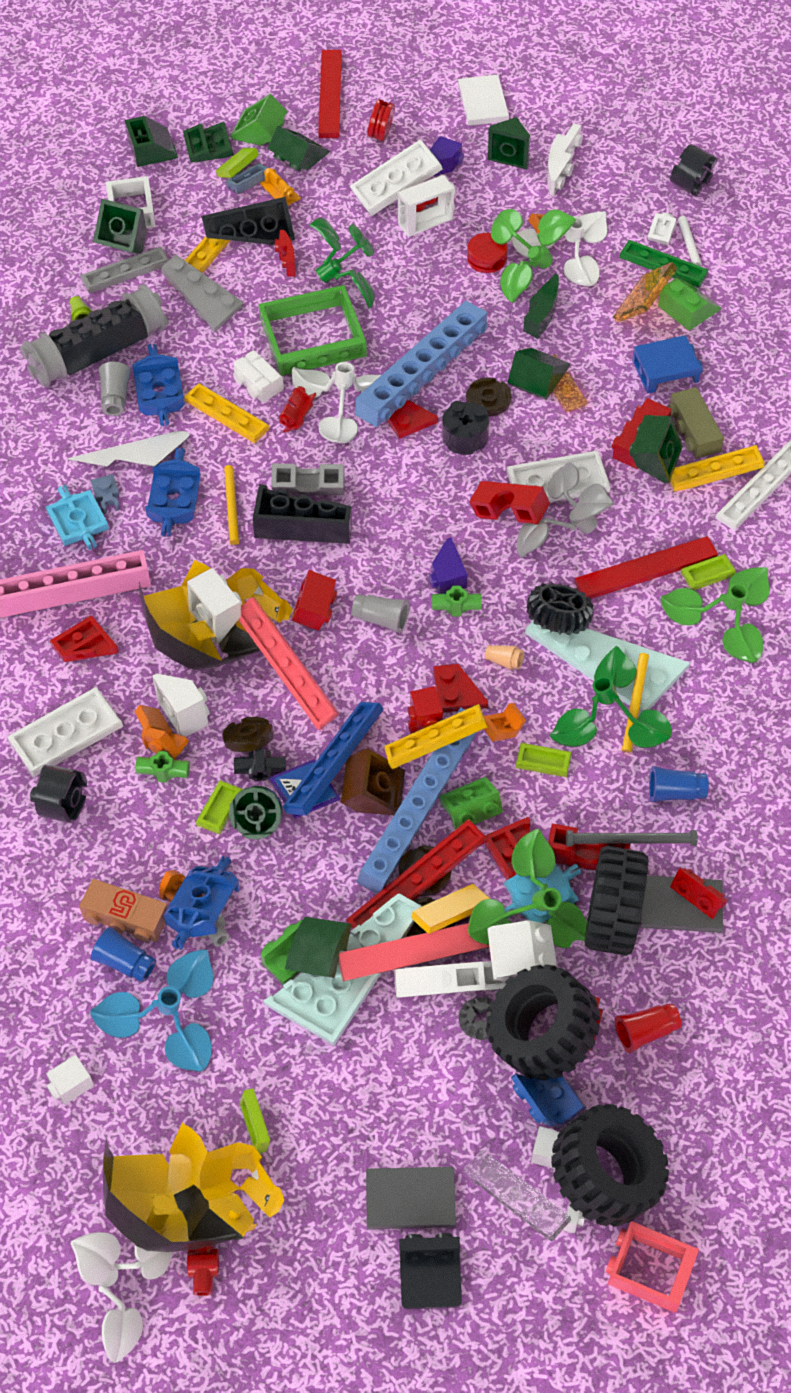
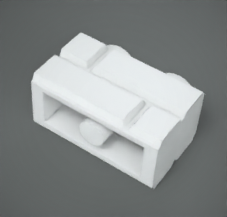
M253 350L246 354L245 357H241L234 362V379L239 385L243 384L247 388L252 398L257 397L264 403L284 390L283 377L256 351Z

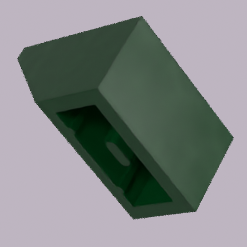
M146 116L124 120L127 140L137 167L178 158L167 127Z

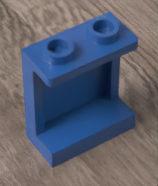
M686 335L634 346L632 362L647 394L656 392L657 384L690 376L694 383L699 382L700 374L703 372L702 362L697 360L694 346L692 343H689Z

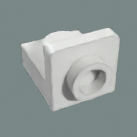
M655 213L648 234V240L669 245L673 230L677 226L676 218L669 213Z

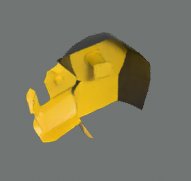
M194 560L181 586L143 596L139 581L144 616L155 649L181 665L194 670L235 662L261 651L238 620L222 641L218 643L221 651L228 654V657L221 659L211 640L216 635L204 620L197 621L189 611L187 581L211 569ZM240 568L226 579L230 590L240 596L242 605L246 603L245 599L254 597L269 617L279 623L283 619L289 620L293 608L262 581L263 576L255 569Z
M182 1122L169 1150L171 1157L168 1164L164 1154L114 1156L109 1149L106 1136L103 1155L105 1216L125 1237L146 1251L177 1252L196 1250L230 1240L243 1239L245 1233L253 1231L257 1224H253L254 1218L238 1194L232 1193L236 1190H244L269 1218L279 1212L284 1202L280 1187L273 1184L260 1164L262 1156L252 1145L237 1142L207 1152L201 1137ZM232 1169H249L252 1173V1177H247L240 1187L230 1180Z

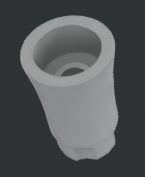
M107 362L99 367L102 411L106 415L120 416L125 409L127 386L131 370L123 363Z
M357 594L353 600L351 614L365 622L374 623L402 633L409 616L410 604L407 599H390Z

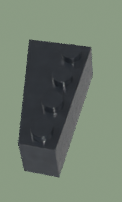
M259 484L252 517L254 538L350 544L352 506L324 499L318 502L312 500L308 495L301 494L298 497L288 494L287 490L278 488L277 491L267 489V485Z

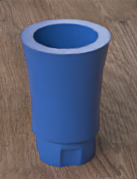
M657 766L651 767L649 775L651 802L707 798L709 790L707 774L695 773V771L665 769Z
M111 926L100 935L90 956L92 961L106 965L141 982L148 979L156 965L155 958L147 955L145 950L131 943Z

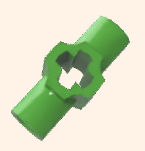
M452 586L450 590L446 591V594H432V610H446L453 617H460L467 610H481L482 607L481 594H467V591L462 589L461 586Z
M158 751L151 758L138 756L135 771L137 774L153 775L157 778L158 782H167L174 777L188 778L190 762L173 760L168 755V752Z

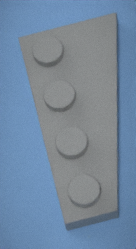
M174 255L161 267V273L178 292L183 294L185 301L197 310L198 316L210 325V329L214 333L243 307V301L177 255Z

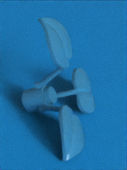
M204 949L190 952L177 959L167 972L166 981L169 986L162 988L158 994V1000H153L152 1004L142 1012L138 1013L140 1004L136 997L127 992L111 994L90 1010L93 1021L103 1032L113 1037L125 1038L139 1030L138 1018H143L155 1007H158L162 1014L173 1016L178 1031L171 1034L165 1042V1055L174 1066L181 1069L198 1072L204 1071L211 1058L210 1037L207 1031L197 1023L189 1024L182 1029L178 1010L183 992L190 998H198L210 990L213 984V970L208 951Z

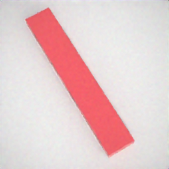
M251 597L241 606V617L238 620L318 730L323 729L340 715L256 598Z
M469 923L437 930L431 934L424 933L339 953L338 964L342 980L345 982L490 948V946L473 940L469 936Z

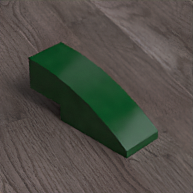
M556 273L530 299L529 312L524 316L523 331L536 339L546 330L556 309L559 275Z

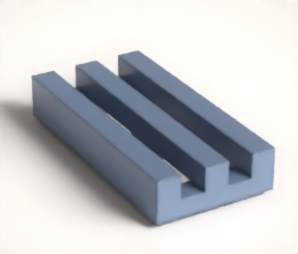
M258 163L228 179L225 182L226 186L233 192L236 191L237 194H240L264 181V171L268 167Z

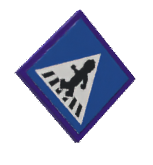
M315 759L269 777L270 782L284 803L314 765ZM331 783L310 812L340 800V796ZM292 814V816L294 817V819L303 816V815Z

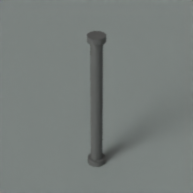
M573 830L566 831L567 847H573V844L689 843L690 846H697L698 842L697 830H690L689 833H573Z

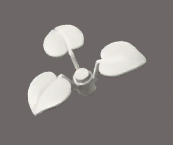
M605 211L589 213L579 217L573 216L576 221L564 234L569 242H575V259L568 260L564 266L566 278L575 284L589 287L594 286L598 281V264L590 256L579 258V243L581 238L588 243H598L606 237ZM525 229L517 232L532 247L541 246L535 229ZM512 236L511 242L517 252L529 258V249ZM554 244L549 245V246H546V248L549 249V248H551Z
M348 362L338 363L335 367V372H332L331 379L326 373L321 371L303 370L293 367L292 382L294 387H304L308 395L316 393L315 397H319L322 391H329L333 382L341 390L338 418L326 417L321 420L319 432L325 439L331 442L347 443L353 440L357 434L356 422L353 419H342L345 390H348L354 384L355 390L362 393L381 375H363L356 379L354 366Z
M105 1232L90 1233L71 1241V1246L76 1256L81 1278L87 1284L99 1286V1292L104 1293L118 1306V1310L112 1309L106 1313L102 1324V1340L105 1352L110 1361L116 1363L131 1352L142 1334L143 1322L138 1310L135 1308L125 1309L124 1303L108 1287L117 1281L118 1270L138 1269L141 1267V1273L145 1279L150 1280L160 1277L167 1270L173 1252L146 1251L135 1245V1256L138 1261L135 1263L118 1264L115 1263L120 1255V1244L117 1238Z

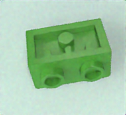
M487 777L439 796L441 805L451 816L455 830L468 819L475 825L503 812L499 791Z
M302 920L296 924L289 925L284 930L283 935L276 941L267 943L261 953L262 964L282 985L300 973L286 970L285 965L293 938Z

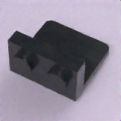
M439 1233L432 1238H423V1235L410 1234L406 1235L405 1239H399L402 1307L409 1310L457 1308L461 1306L460 1236L453 1237L451 1233Z

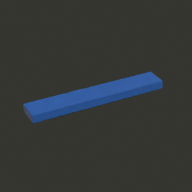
M360 702L283 805V809L287 814L308 815L384 710L381 703Z

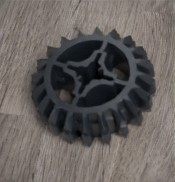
M550 582L548 585L541 583L540 586H535L534 590H531L527 600L526 612L529 614V619L534 620L535 625H541V629H548L550 633L553 631L558 632L559 635L562 633L571 635V633L579 634L580 631H585L586 627L589 626L593 617L594 605L591 603V598L586 597V593L579 592L578 588H571L569 585L565 586L560 582L559 584Z

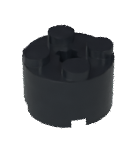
M690 144L679 157L681 159L680 163L674 165L670 181L696 197L702 189V184L705 183L707 185L712 179L713 173L711 170L715 167L718 158L700 147Z
M452 402L442 418V440L448 446V449L456 454L470 455L479 449L482 450L486 446L489 434V416L486 407L471 402Z
M44 765L40 772L37 787H33L30 793V801L35 803L36 813L40 817L71 823L70 820H76L86 801V795H82L83 787H87L86 775L77 770Z

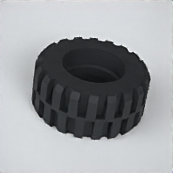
M613 846L601 848L585 933V946L590 950L623 956L632 954L639 930L647 883L649 857L644 852Z
M549 964L544 965V967L542 965L531 966L529 971L525 968L517 972L518 975L515 978L510 977L505 981V987L502 990L499 988L495 996L497 998L495 1002H491L489 1007L491 1015L487 1016V1027L490 1029L487 1031L489 1042L492 1043V1049L504 1062L525 1077L546 1081L549 1077L552 1079L562 1077V1073L565 1071L570 1073L576 1069L575 1065L579 1061L583 1063L587 1058L585 1054L589 1049H593L596 1043L593 1040L594 1036L599 1033L600 1025L596 1021L600 1020V1012L597 1008L595 997L568 971ZM558 1004L557 1016L550 1029L539 1038L529 1041V1030L535 1017L543 1009Z
M614 1104L592 1106L559 1132L552 1147V1152L555 1154L551 1156V1164L555 1168L553 1173L555 1183H559L561 1187L559 1192L563 1198H568L571 1202L569 1206L574 1211H581L583 1213L582 1217L589 1221L596 1219V1223L603 1226L610 1224L616 1227L633 1221L654 1207L667 1189L666 1182H668L669 1170L666 1169L668 1165L667 1154H663L662 1151L664 1145L661 1139L658 1140L654 1135L656 1131L652 1126H647L643 1122L644 1118L640 1115L631 1114L630 1109L622 1106L617 1109V1105ZM596 1146L607 1150L616 1159L623 1173L624 1184L615 1181L605 1172L599 1162Z

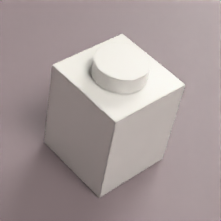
M76 1055L46 1073L50 1081L46 1085L54 1100L60 1097L64 1105L94 1087L90 1075Z

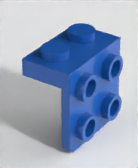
M517 1073L511 1076L515 1083L512 1086L513 1090L522 1100L526 1099L531 1107L528 1111L538 1124L542 1122L546 1126L560 1129L587 1108L564 1075L556 1079L549 1077L546 1081L537 1080L536 1078L530 1079Z

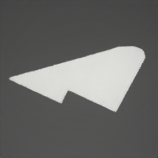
M186 431L171 432L67 459L107 467L115 459L156 466L185 441L190 434Z

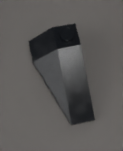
M286 197L201 216L206 238L275 245V239H279L280 230H285L290 240H295Z

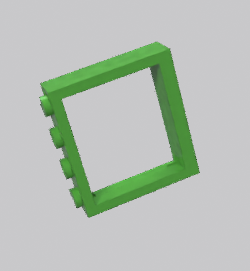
M344 285L258 304L260 321L277 370L281 376L292 374L293 367L310 370L367 357L366 340ZM341 306L353 338L286 354L280 353L269 321Z

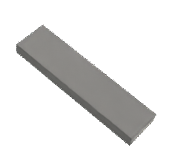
M158 247L82 274L80 277L90 294L160 269L169 259L162 247Z

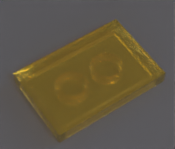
M671 262L643 274L613 315L615 321L621 322L648 311L677 270L675 264Z

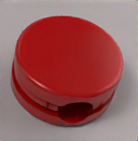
M382 99L376 101L368 125L367 136L369 138H375L382 142L386 140L394 117V103L384 102Z
M489 232L475 235L470 239L467 246L468 264L471 268L481 273H494L501 270L507 263V243H496Z

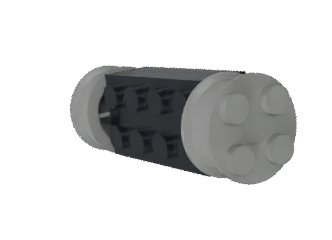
M141 284L137 291L131 294L128 292L123 293L122 301H113L101 310L90 312L87 317L81 320H74L62 329L51 331L49 335L42 332L39 338L32 342L24 341L19 348L29 364L27 369L33 379L37 378L41 386L47 388L50 386L51 381L59 377L65 379L67 374L70 376L148 338L150 332L156 329L164 330L169 322L160 306L162 305V300L157 292L153 293L148 286Z

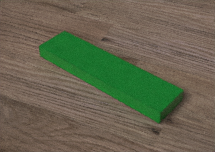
M632 240L627 242L619 257L668 277L679 278L697 288L701 286L709 269Z

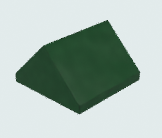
M515 117L491 125L488 132L487 160L527 170L529 166L530 134L520 120Z
M534 348L515 351L508 384L547 400L570 367V363Z

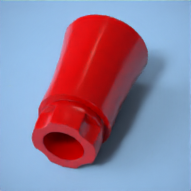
M669 1003L630 1014L615 1016L614 1024L616 1033L625 1051L631 1054L642 1046L680 1029L682 1020L677 1007Z

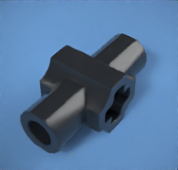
M264 748L249 752V757H234V774H249V779L255 781H266L271 777V773L286 771V756H271V751H267Z

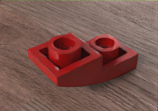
M280 230L279 239H275V252H279L282 268H286L287 276L296 277L295 255L292 242L285 230Z

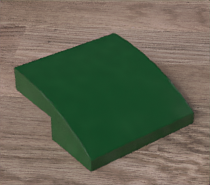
M224 121L206 129L201 123L183 131L191 162L214 160L234 155L228 129Z
M304 917L293 938L285 969L335 978L340 951H347L351 924Z

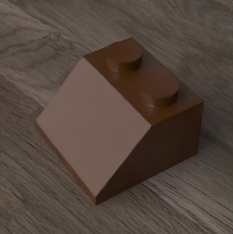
M369 748L351 755L346 761L340 803L360 813L394 816L402 801L405 769L401 767L392 769L388 759Z

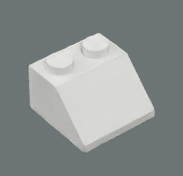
M211 568L187 581L188 607L190 613L197 621L204 620L216 635V637L211 639L215 644H218L241 617L242 601L236 592L230 590L226 579L222 575H218Z
M162 674L152 676L157 701L179 735L186 737L209 725L207 716L210 715V712L205 704L207 697L201 687L197 689L193 681Z
M528 920L491 926L487 929L494 980L505 982L510 977L515 978L518 975L517 972L525 968L529 971L530 967L535 965H542L544 967V965L549 964L557 967L551 925Z

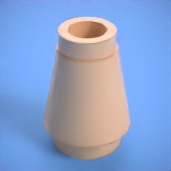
M488 645L485 659L510 670H514V668L520 669L524 659V651L519 649L518 646Z

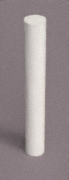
M681 216L678 218V222L691 262L701 266L702 263L686 216Z

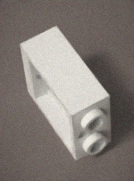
M444 175L398 192V225L408 237L453 220V211L455 210L454 194L456 193L454 184L449 182ZM438 197V205L416 213V205Z
M148 176L106 182L107 196L110 201H114V198L145 194L147 207L140 208L144 212L146 228L156 227Z

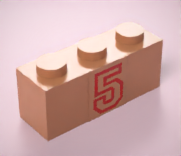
M92 879L79 908L84 920L90 924L98 925L102 923L108 927L111 926L120 934L124 931L131 933L140 941L148 942V940L157 942L166 924L164 913L168 905L165 902Z

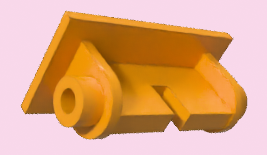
M267 168L264 171L265 180L260 182V185L274 199L286 197L287 206L301 199L294 189L276 173L275 169Z

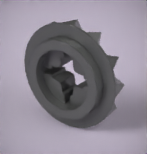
M475 996L472 1000L465 1001L459 1011L461 1029L466 1035L477 1040L488 1039L487 1031L490 1029L487 1027V1022L479 1020L474 1023L476 1020L475 1011L480 1014L488 1011L486 1020L487 1016L491 1015L489 1007L493 1001L488 996L485 998Z

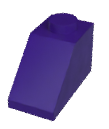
M439 136L430 148L431 153L442 166V170L433 176L453 172L456 166H460L463 162L462 143Z
M452 537L447 538L432 562V574H429L430 585L432 588H436L439 594H446V591L450 590L452 586H461L462 589L467 588L468 574Z

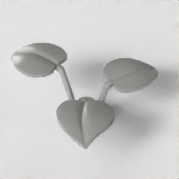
M570 462L562 466L550 479L547 492L553 499H558L564 494L565 498L574 507L569 514L571 523L549 518L541 520L539 524L525 523L517 537L519 556L524 558L526 554L536 550L544 543L549 533L548 523L568 527L571 530H575L577 527L585 534L591 533L597 526V518L594 516L614 505L606 489L600 484H592L581 493L579 502L576 503L570 497L568 491L578 485V468Z

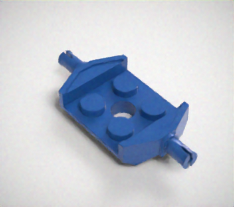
M149 344V356L132 364L139 411L147 416L158 415L160 425L164 426L165 420L167 426L170 423L169 413L180 411L185 405L178 360L176 357L158 354L157 345L153 344L152 349L151 344ZM159 386L165 388L161 392L154 391V389Z
M179 448L175 449L173 460L153 466V480L148 506H145L146 516L153 522L163 524L161 535L166 537V533L167 537L171 536L172 526H175V524H185L194 519L201 473L199 467L183 461L185 449L183 448L180 449V452ZM172 493H177L180 495L177 499L174 500L168 498V496Z
M222 856L218 865L211 868L196 866L185 877L164 913L166 924L178 932L175 940L172 942V946L175 949L179 948V950H182L187 939L190 937L216 934V922L234 890L235 892L240 891L238 879L232 872L226 871L232 862L229 857L226 856L225 858V856ZM202 893H206V895L203 897H197L200 896Z

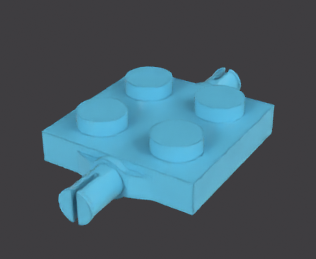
M62 485L63 489L60 486L58 492L62 499L46 506V510L64 547L84 540L89 550H92V547L95 549L97 543L93 536L108 530L109 526L91 490L71 495L66 485Z
M555 864L553 871L547 877H536L543 884L546 883L548 888L557 889L561 894V902L575 903L579 900L569 883V880L581 874L580 869L570 873L578 868L576 864H573V866L565 871L559 869ZM516 874L503 883L512 900V904L504 908L505 913L532 903L533 894L540 890V887L530 880V876L521 877ZM536 908L519 913L527 921L543 923L551 918L548 913L549 911H538Z

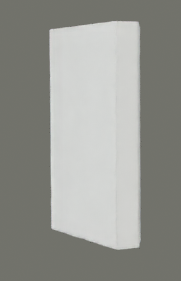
M498 75L458 79V87L468 126L509 120Z

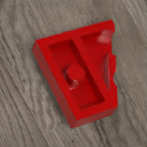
M407 400L404 406L400 409L398 408L387 422L400 439L438 423V416Z
M92 615L50 640L52 648L64 662L112 655L119 652L118 646Z
M459 664L433 666L436 691L443 713L459 711L460 707L467 710L478 704L481 709L488 708V700Z
M529 817L485 835L487 841L484 844L506 880L516 875L512 865V853L519 840L530 832Z

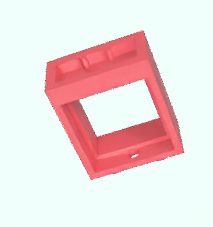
M630 1221L628 1229L622 1228L618 1236L616 1245L621 1247L618 1256L611 1255L605 1273L610 1274L608 1285L676 1313L699 1249ZM632 1239L682 1260L669 1296L619 1275Z

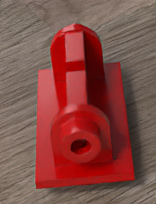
M298 386L294 388L288 399L290 403L285 405L279 415L280 424L286 426L283 432L293 429L297 430L303 425V418L312 408V401L316 393L308 395L304 387Z
M680 867L670 888L713 920L719 908L722 909L728 902L724 898L725 894H721L711 885L706 887L704 885L705 881L696 875L692 869L687 870Z

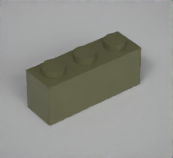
M695 387L672 393L667 407L672 409L671 418L674 417L678 433L680 435L683 434L688 452L692 451L695 459L721 452L724 437L698 388Z

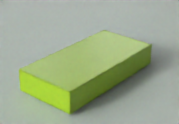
M242 148L215 171L219 177L232 178L257 158L259 153L256 148Z
M726 554L683 568L681 574L690 589L697 590L731 578L736 574V570Z
M521 743L516 768L567 778L572 752Z
M219 780L199 815L196 825L220 835L230 818V804L243 789Z
M254 1088L244 1090L239 1105L252 1146L261 1154L267 1151L270 1138Z

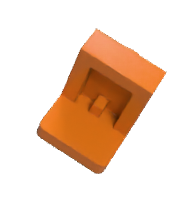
M509 703L502 713L484 716L487 728L484 730L492 742L510 739L517 736L526 719L515 703Z
M148 727L143 734L149 742L148 747L157 754L158 751L168 752V755L174 760L189 742L185 736L175 733L168 735L165 731Z

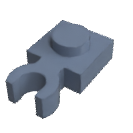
M114 475L92 479L91 485L96 502H101L102 512L104 514L107 513L106 507L108 505H114L116 511H119L120 506L117 497L120 496Z

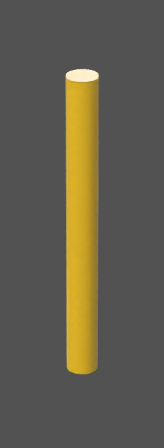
M226 465L224 473L230 545L239 544L234 468L232 465Z
M639 653L629 712L636 719H638L649 660V654ZM627 718L622 751L631 753L633 743L628 736V731L634 723L629 718Z

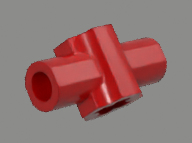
M214 1245L196 1250H188L187 1273L188 1278H193V1295L209 1296L213 1294V1277H219V1250L213 1249Z

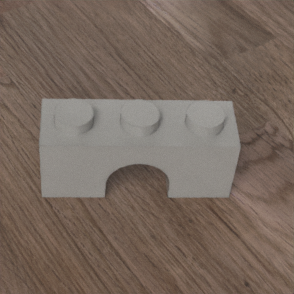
M272 463V490L277 491L279 488L287 490L288 494L344 495V464H320V467L316 469H303L297 467L296 464Z

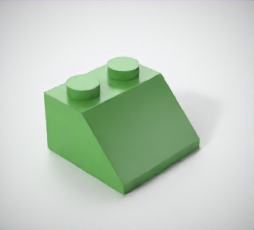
M270 93L244 109L230 137L233 140L260 146L267 142L270 143L277 126L284 124L287 110Z
M675 278L660 289L658 307L689 331L721 310L719 305L691 283L679 278Z

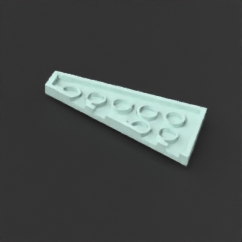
M534 621L525 628V634L593 681L598 665L615 646H618L632 660L636 669L639 653L649 654L639 713L644 710H650L690 666L689 662L587 628L585 631H580L579 634L571 633V635L566 633L559 635L558 632L554 631L550 633L548 629H541V625H535ZM634 680L625 688H616L620 700L629 706Z
M398 893L374 912L370 919L351 931L347 951L405 938L415 922L411 918L413 910L422 906ZM337 964L335 978L302 972L295 979H290L283 985L280 991L273 996L270 995L263 1002L265 1006L335 1046L381 973L343 982L339 964Z

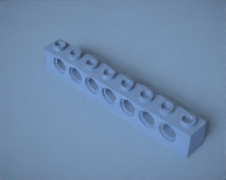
M468 301L463 302L356 397L355 415L375 427H378L384 421H388L391 415L398 408H402L412 395L415 396L423 385L429 383L434 375L444 370L453 358H457L466 346L469 347L479 334L482 335L486 331L488 312Z
M460 707L457 714L464 711L465 709ZM478 732L433 751L362 867L356 883L376 894L384 889Z

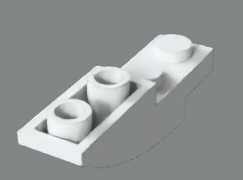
M573 123L566 136L557 134L552 143L547 173L548 189L552 196L556 194L558 189L562 190L566 176L570 177L574 164L571 163L574 149L576 147L579 148L583 140L581 125Z
M491 961L394 970L396 998L503 989L506 985L503 981L494 980Z

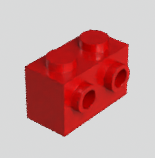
M308 570L301 583L291 621L317 631L320 630L323 623H328L333 611L329 607L330 604L334 603L337 596V591L334 590L336 580Z
M435 686L410 691V706L408 707L410 719L408 720V728L410 734L443 720V710Z

